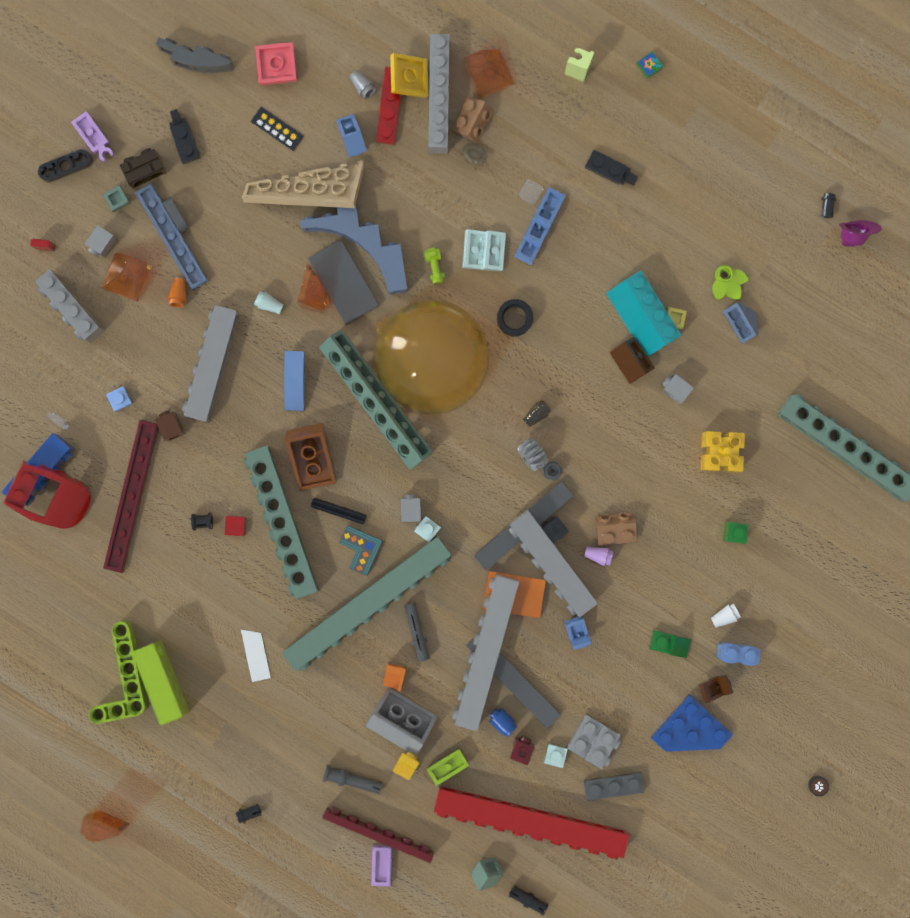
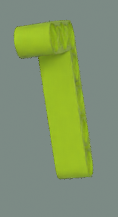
M127 620L117 622L112 627V636L125 699L102 703L93 707L89 712V718L95 724L138 716L145 712L149 706L146 688L132 655L133 651L138 650L134 627ZM120 625L126 627L127 632L125 635L119 632ZM124 644L130 646L129 654L123 651ZM128 663L133 664V673L127 670L126 666ZM131 682H135L138 685L137 691H133L130 688ZM135 701H138V702L141 703V705H142V709H141V710H136V709H135V707H134V702H135ZM116 705L122 707V714H118L115 711ZM97 709L103 711V718H99L97 716Z

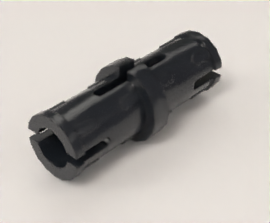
M515 885L512 887L513 890L509 893L510 898L517 900L523 904V907H529L542 916L545 914L544 910H547L548 903L537 899L531 892L527 893Z

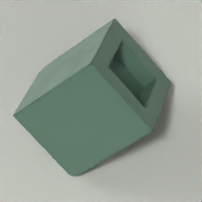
M493 857L479 861L471 876L479 891L495 887L504 873L496 858Z

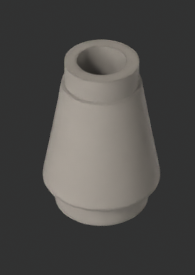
M358 70L350 75V79L360 97L368 99L375 94V84Z

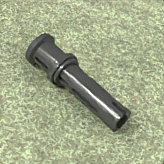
M327 764L323 782H334L338 786H344L345 784L380 794L383 782L347 773L348 771L345 769L338 770L331 768Z

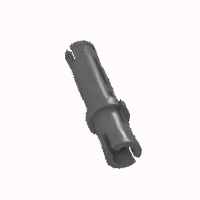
M416 603L404 605L413 638L412 645L415 646L418 662L428 660L430 657L425 643L427 639L423 635Z

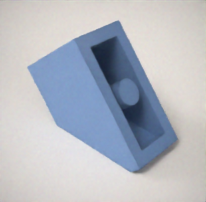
M354 114L336 120L348 156H358L367 151Z

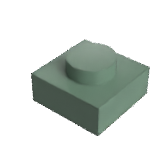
M120 185L103 194L113 212L130 204Z

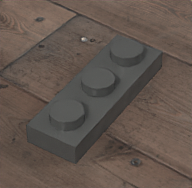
M641 772L583 780L587 801L644 793Z

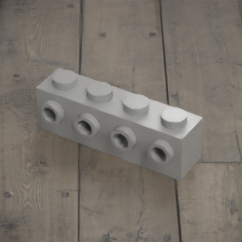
M49 269L35 281L39 286L37 290L42 296H47L51 300L49 304L56 312L60 311L64 315L61 318L68 326L72 325L74 327V334L81 341L84 339L91 343L105 331L55 272Z

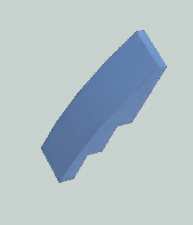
M550 187L548 188L514 256L515 258L532 265L566 195Z

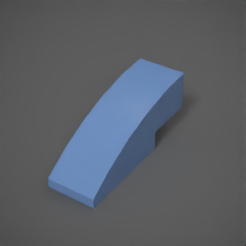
M285 351L284 354L285 410L304 411L306 353L304 351Z

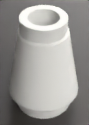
M728 604L711 617V620L717 628L737 622V619L741 618L734 604L730 606Z

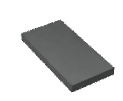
M342 240L308 258L346 325L379 307Z

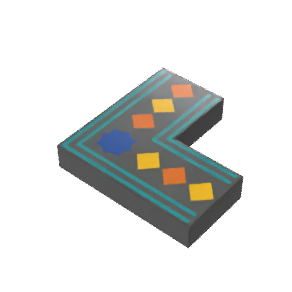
M347 525L339 543L356 550L349 569L367 576L382 540Z

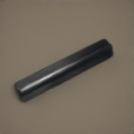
M313 498L311 507L360 524H364L367 517L366 514L317 498Z

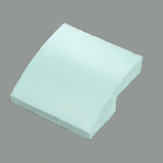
M465 230L462 268L503 271L506 233L489 230L486 232Z

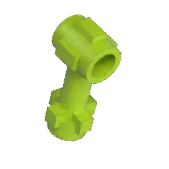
M428 248L427 251H424L426 262L431 263L433 275L430 276V279L433 281V284L443 283L445 276L444 273H440L438 260L441 259L439 248Z

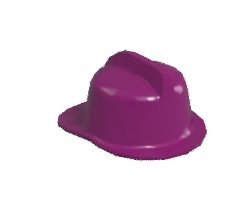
M867 220L839 224V227L842 228L841 239L844 247L861 246L871 234L879 233L882 230L879 224Z

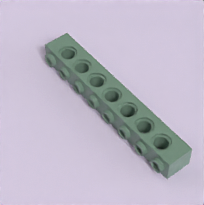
M340 330L329 336L319 347L322 353L409 470L422 463L434 453L345 332Z
M792 394L788 396L776 415L899 501H909V471L905 472L900 469V464L893 460H887L883 452L870 448L869 443L864 439L854 437L850 429L837 425L838 422L834 418L821 414V409L805 402L806 399L801 395ZM799 409L805 411L803 419L798 416ZM815 420L821 423L819 430L814 427ZM831 431H834L837 435L835 441L830 439L829 434ZM847 442L852 444L850 452L845 448ZM863 453H866L868 456L866 463L861 459ZM879 464L883 465L884 471L882 474H880L877 471V466ZM895 475H897L900 479L898 485H896L893 482V477Z
M264 446L245 453V465L247 469H251L253 475L250 477L252 485L257 487L259 492L256 495L259 505H263L265 510L263 513L264 520L271 527V531H269L272 542L275 541L278 547L275 549L276 555L279 560L282 559L284 565L282 567L283 575L290 582V585H288L290 595L298 599L318 592L319 588L270 447ZM261 463L266 465V472L263 474H259L257 471V467ZM267 481H270L273 485L270 492H266L263 488ZM273 499L279 502L277 510L270 508V502ZM280 517L285 520V526L281 529L276 526V520ZM286 535L292 540L291 545L288 547L282 543V539ZM291 554H295L298 557V562L295 565L290 564L288 561V557ZM297 572H301L304 575L302 583H298L295 580Z

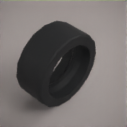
M511 299L504 302L497 313V324L500 330L511 337L525 334L533 322V312L530 306L519 299ZM511 307L521 308L526 314V322L519 329L509 328L504 322V314Z

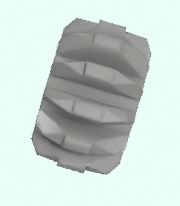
M535 439L525 440L518 446L521 458L532 471H537L548 463L545 451Z

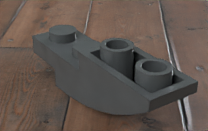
M159 37L156 42L158 49L171 55L170 60L178 67L203 73H220L234 69L231 58L224 54L219 56L206 46H203V48L196 46L193 52L187 46L183 45V47L176 45V42L169 38L164 40Z

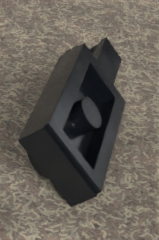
M177 109L170 111L173 122L169 123L170 130L182 164L201 159L186 118L181 119Z
M594 149L585 165V169L616 184L624 185L626 182L634 186L638 179V176L630 172L631 169Z

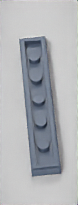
M150 183L136 191L135 194L191 290L193 291L209 282L187 242L166 210L153 184Z

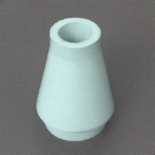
M260 291L254 305L258 306V309L280 314L284 305L266 291L265 293Z

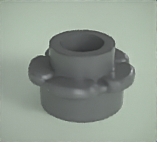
M550 462V464H546L543 468L544 476L548 480H557L560 477L559 475L562 474V468L558 466L557 462Z

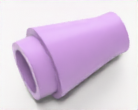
M587 546L584 557L603 566H610L614 551L610 550V548Z

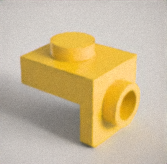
M407 752V754L402 753L393 772L406 780H410L419 764L416 761L418 757L410 752Z

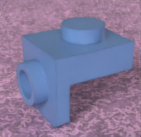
M583 616L564 621L574 650L585 648L587 645L592 644Z

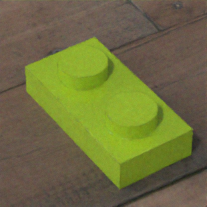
M460 748L427 767L426 770L437 786L468 767L469 763Z

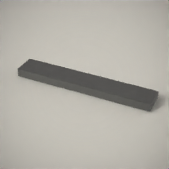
M561 481L530 507L528 511L540 525L574 495ZM510 525L474 555L485 570H488L521 541L519 537L515 539L508 530L511 528Z
M474 638L466 645L472 652L476 648V645L473 644ZM499 652L494 675L548 729L561 714Z

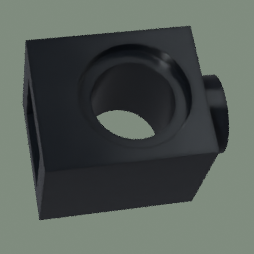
M558 516L541 527L552 543L557 542L569 532Z

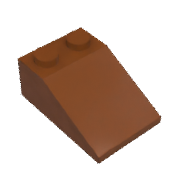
M324 423L286 430L285 442L299 491L335 484L337 481Z

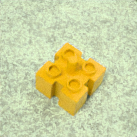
M702 432L701 448H706V454L701 455L700 471H720V467H723V472H743L744 456H739V450L744 449L745 433L729 432L725 434V437H721L722 432Z

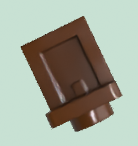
M727 675L715 676L698 685L705 703H710L724 695L733 693L731 682Z

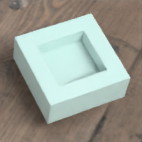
M425 516L414 532L427 542H430L441 527Z
M548 743L544 763L563 768L568 749Z

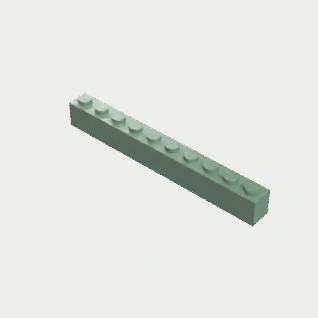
M439 537L435 538L282 652V654L295 671L301 669V671L305 670L311 665L309 661L315 657L317 660L327 653L325 649L329 646L334 648L342 642L341 637L345 634L350 636L358 630L356 626L361 622L365 625L373 619L372 614L376 611L381 613L389 607L387 603L392 599L396 602L403 597V591L408 587L412 590L419 585L418 580L424 576L427 579L435 573V567L438 565L443 567L450 562L449 557L451 553Z

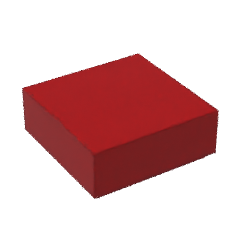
M31 239L30 246L34 249L55 251V244L50 240Z
M226 516L225 535L245 536L246 517Z

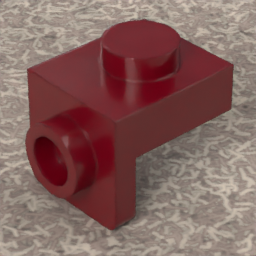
M524 736L520 738L515 737L510 759L528 765L535 748L534 744L531 743L532 740Z

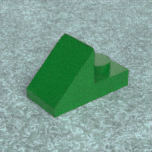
M653 630L649 649L672 656L687 658L691 639Z

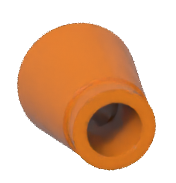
M174 279L168 296L170 306L182 308L187 303L185 279Z

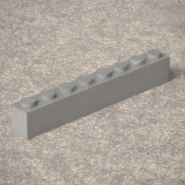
M497 573L495 578L491 577L489 589H492L490 597L486 596L483 606L486 608L485 615L481 614L478 626H481L479 634H475L473 641L476 648L474 652H470L468 663L471 664L469 671L465 670L463 682H466L465 687L459 691L457 700L460 701L459 708L455 707L452 719H455L456 726L478 731L518 588V579Z

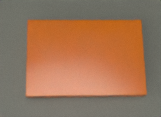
M492 571L488 572L485 598L486 596L490 597L492 589H489L491 577L495 578L496 573L518 579L519 584L510 614L540 618L546 580Z

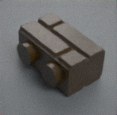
M150 148L143 150L141 155L135 158L131 156L124 159V163L120 164L125 178L132 189L167 173L157 151Z

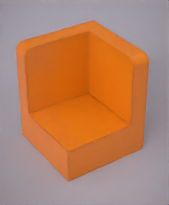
M388 663L383 686L395 688L401 692L407 667Z

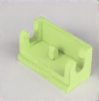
M576 48L574 52L581 54L582 58L577 60L576 58L569 57L565 75L584 82L594 52Z

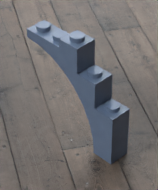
M356 205L355 208L337 207L338 215L328 213L324 214L321 218L308 216L300 221L303 232L319 231L333 233L359 245L372 257L380 268L386 281L389 295L408 292L401 244L390 242L382 247L378 224L374 225L373 222H370L360 227Z

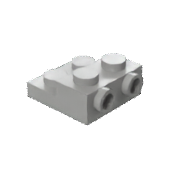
M585 714L567 749L602 769L603 766L607 767L612 759L610 753L613 748L616 750L621 743L620 734Z

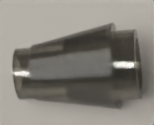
M543 400L536 401L523 420L531 427L548 417L551 409Z

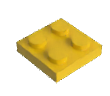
M397 53L390 55L391 93L426 98L428 96L427 59Z

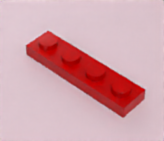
M385 67L376 143L395 145L401 94L391 93V67Z

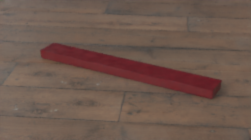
M139 420L103 569L119 573L124 572L159 429L157 423Z

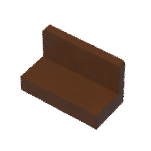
M635 336L610 352L630 384L655 369Z

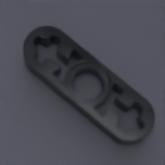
M77 150L40 165L38 175L45 182H53L89 168L92 165L93 158L86 150ZM82 155L87 157L85 163L79 161ZM64 161L70 162V168L66 171L61 170L60 167ZM46 169H49L51 171L49 173V177L43 175L46 173Z

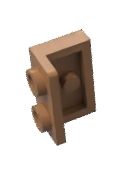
M467 97L451 131L454 134L469 138L473 143H478L492 116V108L485 101Z
M622 512L620 514H603L595 517L598 546L637 542L636 521L633 513Z

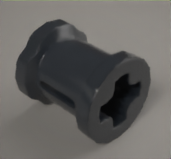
M209 512L207 515L192 514V530L196 531L198 528L213 529L212 513Z

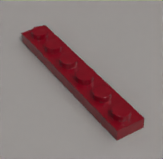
M336 807L326 808L322 819L431 864L434 856V851H431V847L425 844L420 846L414 844L413 840L403 836V838L395 836L396 833L391 830L385 829L383 831L378 829L376 824L359 821L360 818L355 815L349 814L347 816L342 814V811Z

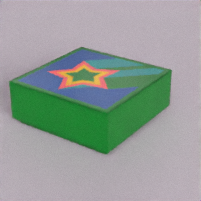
M653 51L637 62V66L647 79L663 69V65Z

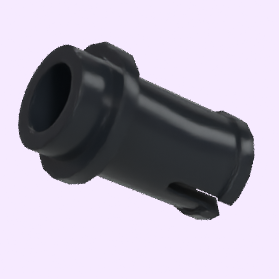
M824 193V196L821 198L823 200L821 217L833 218L834 203L837 201V198H835L833 193Z
M259 804L243 810L240 808L236 812L238 822L245 824L247 820L262 816Z

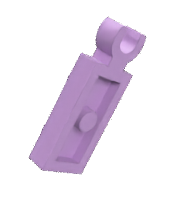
M87 111L71 122L94 154L99 152V158L104 163L107 162L104 158L106 153H110L112 157L115 156L114 152L106 147L110 142Z

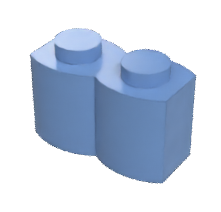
M730 642L717 643L716 657L727 663L741 662L745 665L754 666L759 664L761 650L748 644L735 645Z

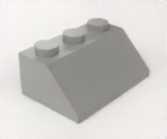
M388 687L367 722L366 727L416 756L438 716Z

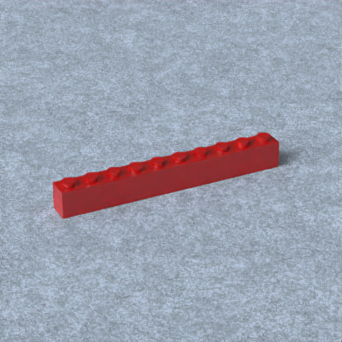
M439 786L434 812L439 817L448 818V816L456 817L457 821L467 823V820L472 821L480 827L489 825L493 826V829L497 831H513L512 833L517 836H524L526 834L537 841L547 839L554 845L561 846L563 843L575 850L584 848L588 849V852L591 854L599 855V853H604L612 859L624 858L629 834L625 830L444 786Z

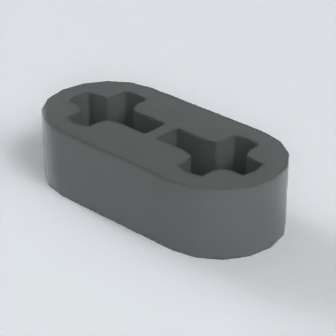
M170 197L163 201L166 210L179 231L182 233L189 229L187 222L172 198Z

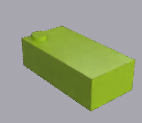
M160 640L133 651L132 655L160 726L181 718L190 712L163 641Z

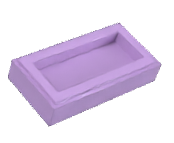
M373 845L371 886H391L392 847Z

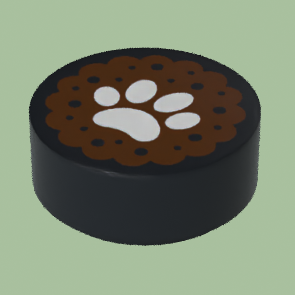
M814 776L809 780L808 788L812 794L820 797L827 794L829 783L821 776Z

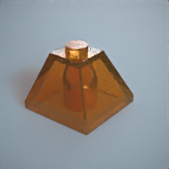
M499 49L481 50L465 57V67L479 99L514 84Z
M115 253L102 289L138 302L151 266L131 256Z
M306 265L297 303L303 309L324 313V309L329 307L330 298H327L328 294L312 267Z
M94 808L84 816L80 834L85 836L84 838L88 841L99 842L119 836L128 828L130 823Z

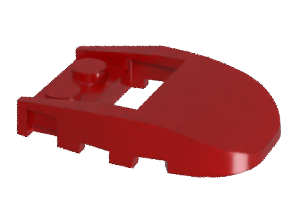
M23 460L3 503L29 520L52 527L67 529L74 527L83 519L90 505L91 495L88 487L83 482L70 477L66 472L59 469H51L40 464L38 467L29 465L27 461ZM39 475L60 483L44 517L24 509Z

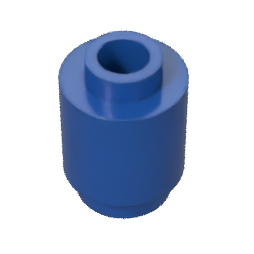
M496 708L489 715L491 718L489 723L501 735L504 734L508 737L517 728L515 720L503 708L500 710Z

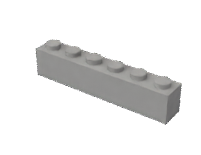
M430 34L429 153L448 154L449 34Z
M217 305L214 306V309L210 310L208 320H210L209 327L205 328L203 334L205 339L204 345L200 346L198 357H200L199 363L195 364L193 369L194 381L189 384L188 393L190 395L188 401H185L183 405L184 416L210 423L240 313L238 311Z
M528 510L508 523L511 527L508 529L515 539L519 537L522 541V544H520L526 554L531 553L534 557L531 561L538 570L540 568L543 569L546 573L543 577L549 585L552 583L557 588L555 593L561 600L565 599L568 605L566 607L572 615L577 614L580 618L598 604Z

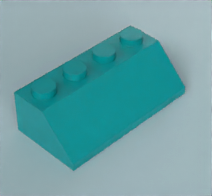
M642 271L627 278L606 293L632 337L635 336L648 357L682 336Z

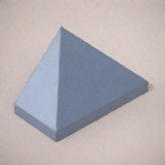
M740 302L723 311L742 344L758 335L756 312Z

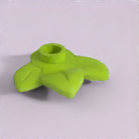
M727 265L718 267L715 271L716 280L712 285L713 295L717 300H720L725 295L731 299L739 300L742 292L740 284L748 281L747 275L742 270H733ZM721 272H725L727 278H722Z

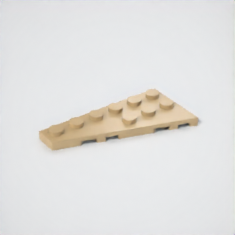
M364 160L357 161L358 164L348 166L346 163L341 164L340 168L330 169L325 167L300 172L299 176H281V179L274 181L265 179L246 183L242 199L244 203L355 208L365 163Z

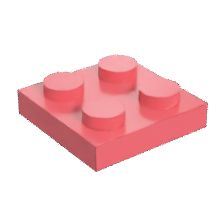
M293 42L255 46L260 86L297 82Z

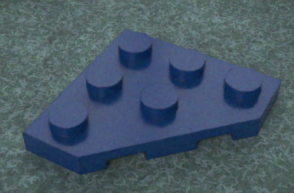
M688 695L650 738L666 752L721 749L733 734L694 698Z

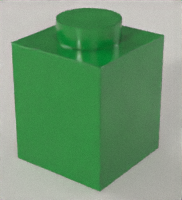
M725 522L723 541L747 544L749 525Z

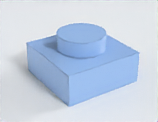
M125 386L106 394L114 412L133 404Z

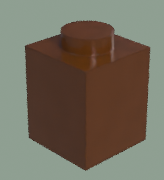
M165 411L159 414V418L155 419L164 441L169 442L185 434L175 412Z

